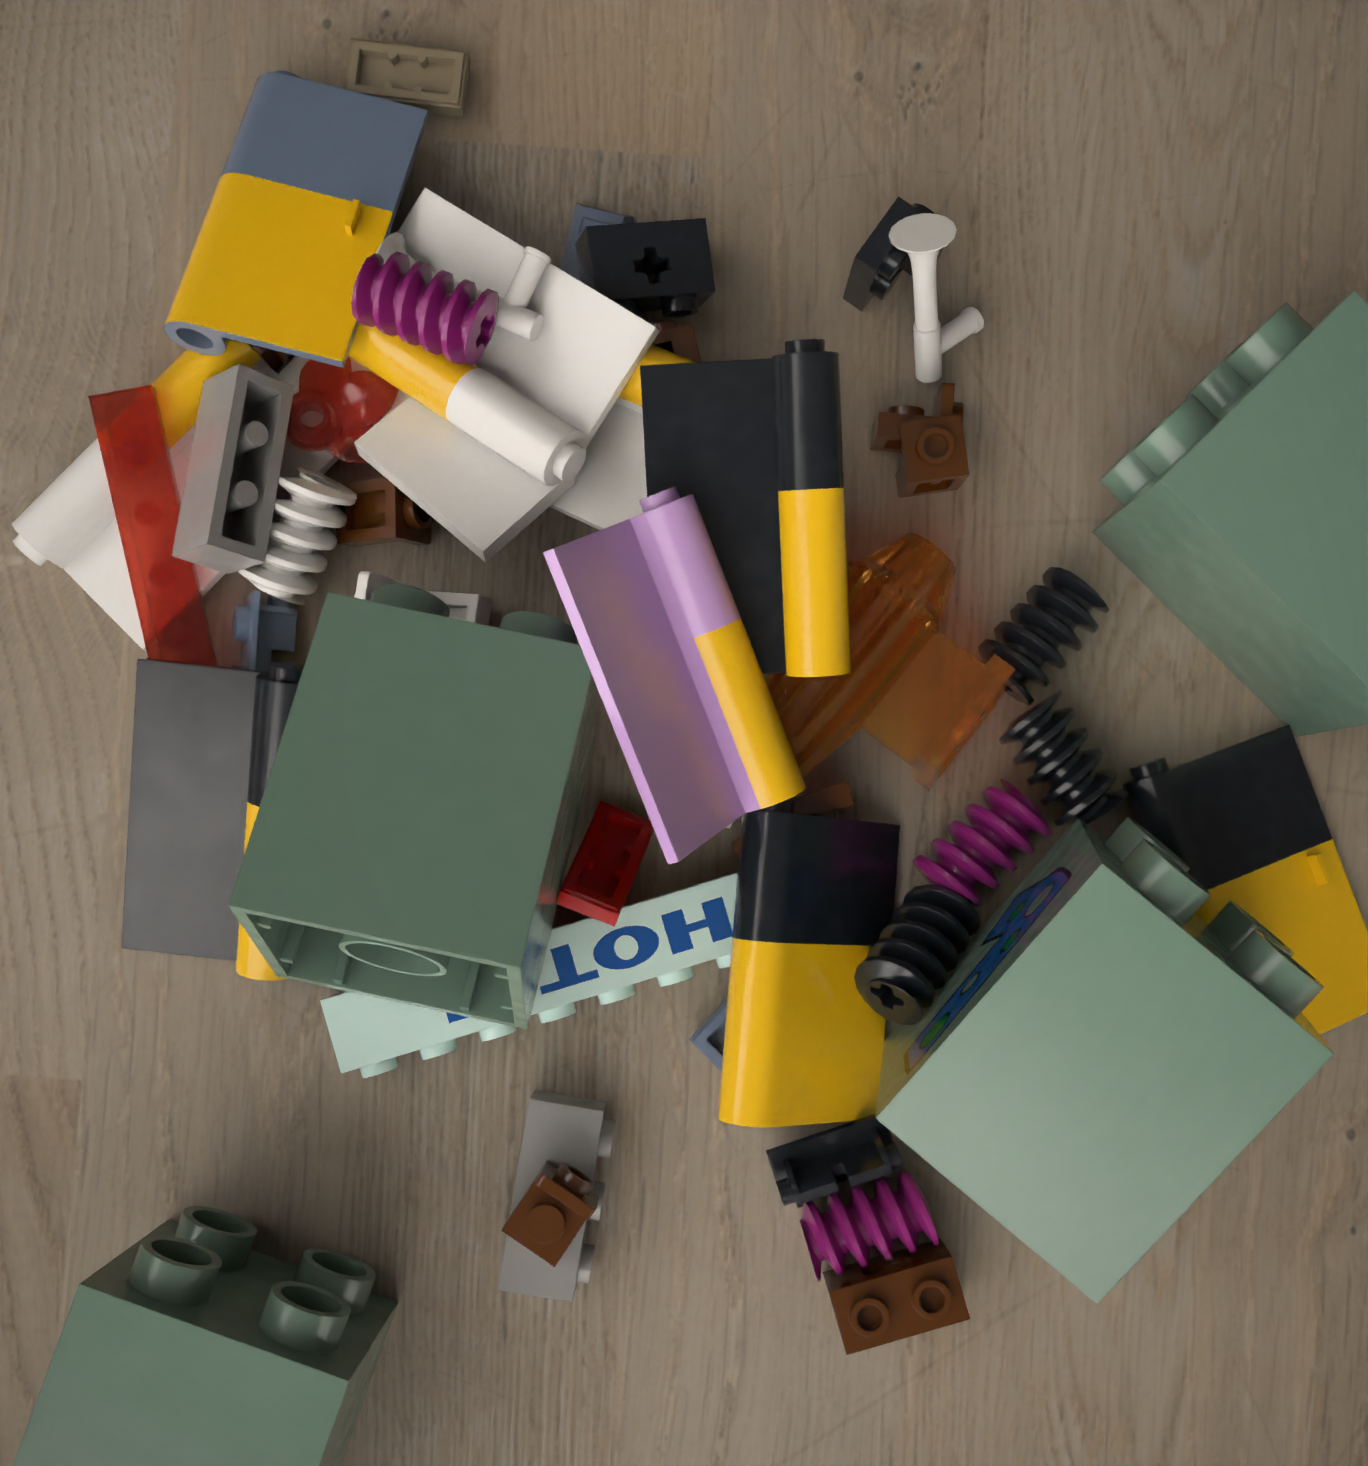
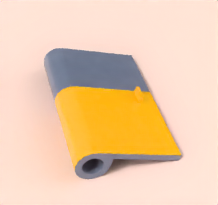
M278 70L262 73L255 83L164 324V331L169 338L188 350L204 355L216 356L223 354L226 351L229 340L232 339L344 368L359 325L352 315L351 301L353 288L366 258L376 253L382 241L390 234L429 119L428 110L303 79L289 71Z

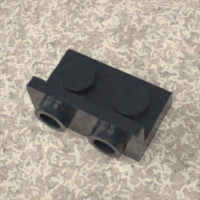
M898 196L856 254L843 299L862 312L873 296L880 300L887 296L903 270L912 276L911 261L908 253L897 249L890 242L889 233L891 227L899 220L911 215L935 213L918 203L910 205ZM941 248V249L939 250V253H938V256H937V262H938V259H939V257H940V255H941V252H942L943 248Z

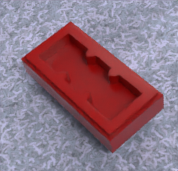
M600 801L560 889L556 904L615 927L653 835L654 828L651 821Z

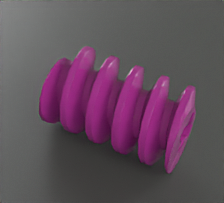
M396 251L390 255L385 264L381 254L374 253L366 258L353 288L351 305L352 315L362 325L376 326L381 333L393 337L399 335L401 340L407 344L414 346L421 344L423 349L435 355L443 353L450 362L460 365L466 362L472 365L483 355L492 338L496 325L499 296L498 292L487 288L476 301L477 289L474 282L464 279L454 290L452 273L441 270L432 279L430 264L419 260L410 268L408 255Z
M1004 779L1000 781L1005 791L993 786L986 787L982 791L983 799L988 809L975 803L969 804L965 808L966 816L972 827L956 820L948 825V832L954 844L940 838H935L930 843L937 862L922 855H918L913 859L914 866L930 885L942 886L954 891L977 907L982 904L975 888L978 882L995 890L1000 886L992 870L995 865H999L1011 872L1017 869L1009 852L1013 847L1030 855L1035 852L1027 836L1030 830L1048 838L1053 834L1037 807L1016 787Z
M905 1169L900 1170L897 1174V1191L895 1192L883 1177L874 1179L873 1198L869 1199L860 1185L850 1187L849 1205L847 1206L844 1205L836 1193L826 1195L824 1213L819 1211L812 1200L803 1203L800 1223L817 1282L821 1281L823 1260L829 1262L837 1275L845 1274L847 1253H851L862 1268L869 1267L870 1247L874 1245L886 1261L893 1260L894 1239L899 1238L911 1254L917 1253L918 1232L921 1231L925 1232L935 1247L939 1246L933 1218L922 1188Z

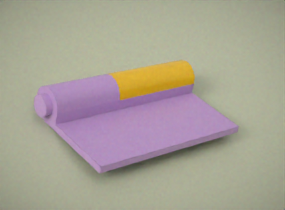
M676 486L639 500L644 512L640 515L543 552L668 864L681 861L743 814L781 803L796 796L806 788L693 494L680 498Z

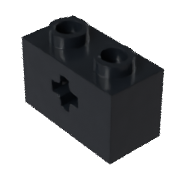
M706 218L586 226L575 244L580 281L639 317L640 312L662 310L664 318L690 316L696 314L698 307L715 292ZM639 264L643 265L645 273H635V269ZM646 274L656 275V279L649 283Z

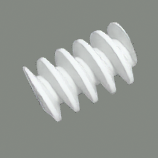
M297 467L300 471L298 477L279 476L278 483L290 493V497L288 500H275L274 511L281 517L279 522H272L269 535L271 540L267 547L265 563L239 570L238 572L255 587L267 594L293 604L306 605L308 603L302 595L315 593L318 587L317 580L309 572L320 573L325 571L327 567V559L319 550L335 549L337 544L336 536L327 527L341 528L347 522V516L336 505L350 506L355 504L357 494L325 475L304 467Z

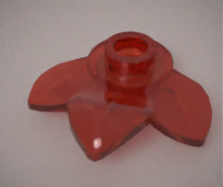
M350 357L347 358L344 368L309 359L300 371L299 392L293 395L286 438L291 444L305 451L314 452L326 449L344 463H366L358 455L354 442L391 410L399 389L373 372L361 370L352 372ZM307 411H317L324 417L319 425L313 427L304 425L300 419Z

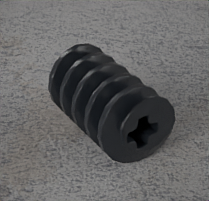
M1050 567L1042 575L1044 586L1034 585L1027 591L1026 596L1029 604L1018 603L1010 610L1013 623L1002 621L994 628L997 641L985 639L978 646L979 654L982 660L978 661V664L985 674L1011 697L1026 705H1031L1034 699L1025 684L1031 681L1042 687H1047L1050 681L1041 666L1044 663H1048L1056 668L1063 669L1066 666V662L1057 648L1060 645H1064L1079 651L1083 645L1073 630L1078 626L1086 631L1095 633L1099 626L1089 612L1093 608L1100 612L1107 613L1109 611L1104 600L1093 588L1071 571L1060 567Z
M1061 690L1010 722L1008 728L999 738L1002 745L1017 741L1022 742L1023 747L1013 759L1015 765L1033 761L1037 764V767L1026 780L1029 786L1049 782L1051 785L1050 789L1040 800L1041 804L1047 806L1062 802L1065 806L1054 820L1057 827L1072 824L1077 818L1089 824L1116 808L1130 796V792L1127 789L1107 792L1117 779V773L1114 769L1108 768L1093 771L1103 758V752L1100 748L1079 750L1089 737L1087 728L1066 731L1065 728L1075 716L1076 712L1074 709L1066 707L1052 710L1051 707L1061 696Z
M920 885L907 892L902 905L893 913L891 922L882 929L879 940L870 947L867 958L857 966L854 979L856 988L863 1000L876 1013L888 1021L900 1025H914L921 1021L924 1014L922 1009L931 1006L936 995L934 990L943 987L947 978L946 972L955 968L959 958L958 954L966 951L970 942L969 937L978 932L981 924L978 912L965 898L942 886Z

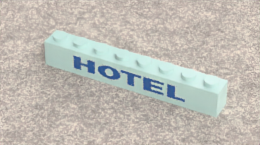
M738 871L623 906L615 927L587 917L552 928L531 1015L538 1013L541 1023H547L576 1013L574 1002L598 995L600 1005L620 1001L636 994L633 986L635 983L657 977L660 987L675 984L695 976L692 966L716 959L719 969L730 967ZM348 991L320 1000L341 1074L360 1068L362 1078L379 1075L399 1067L396 1057L419 1050L422 1060H426L457 1050L456 1038L479 1032L481 1041L484 1042L517 1031V1027Z

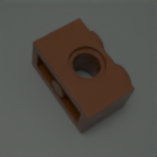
M941 1238L938 1239L939 1246L937 1247L931 1241L918 1244L917 1253L911 1254L907 1248L894 1251L893 1260L886 1261L883 1255L870 1258L869 1267L862 1268L858 1262L846 1265L845 1274L837 1275L834 1269L823 1272L847 1355L970 1319L952 1255Z

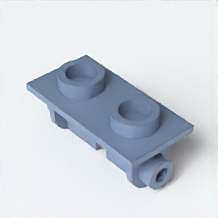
M253 590L245 597L244 605L236 604L232 622L233 641L242 642L240 666L232 665L231 667L269 671V664L280 663L271 662L272 651L295 652L298 610L292 608V603L268 595L267 605H261L260 590Z

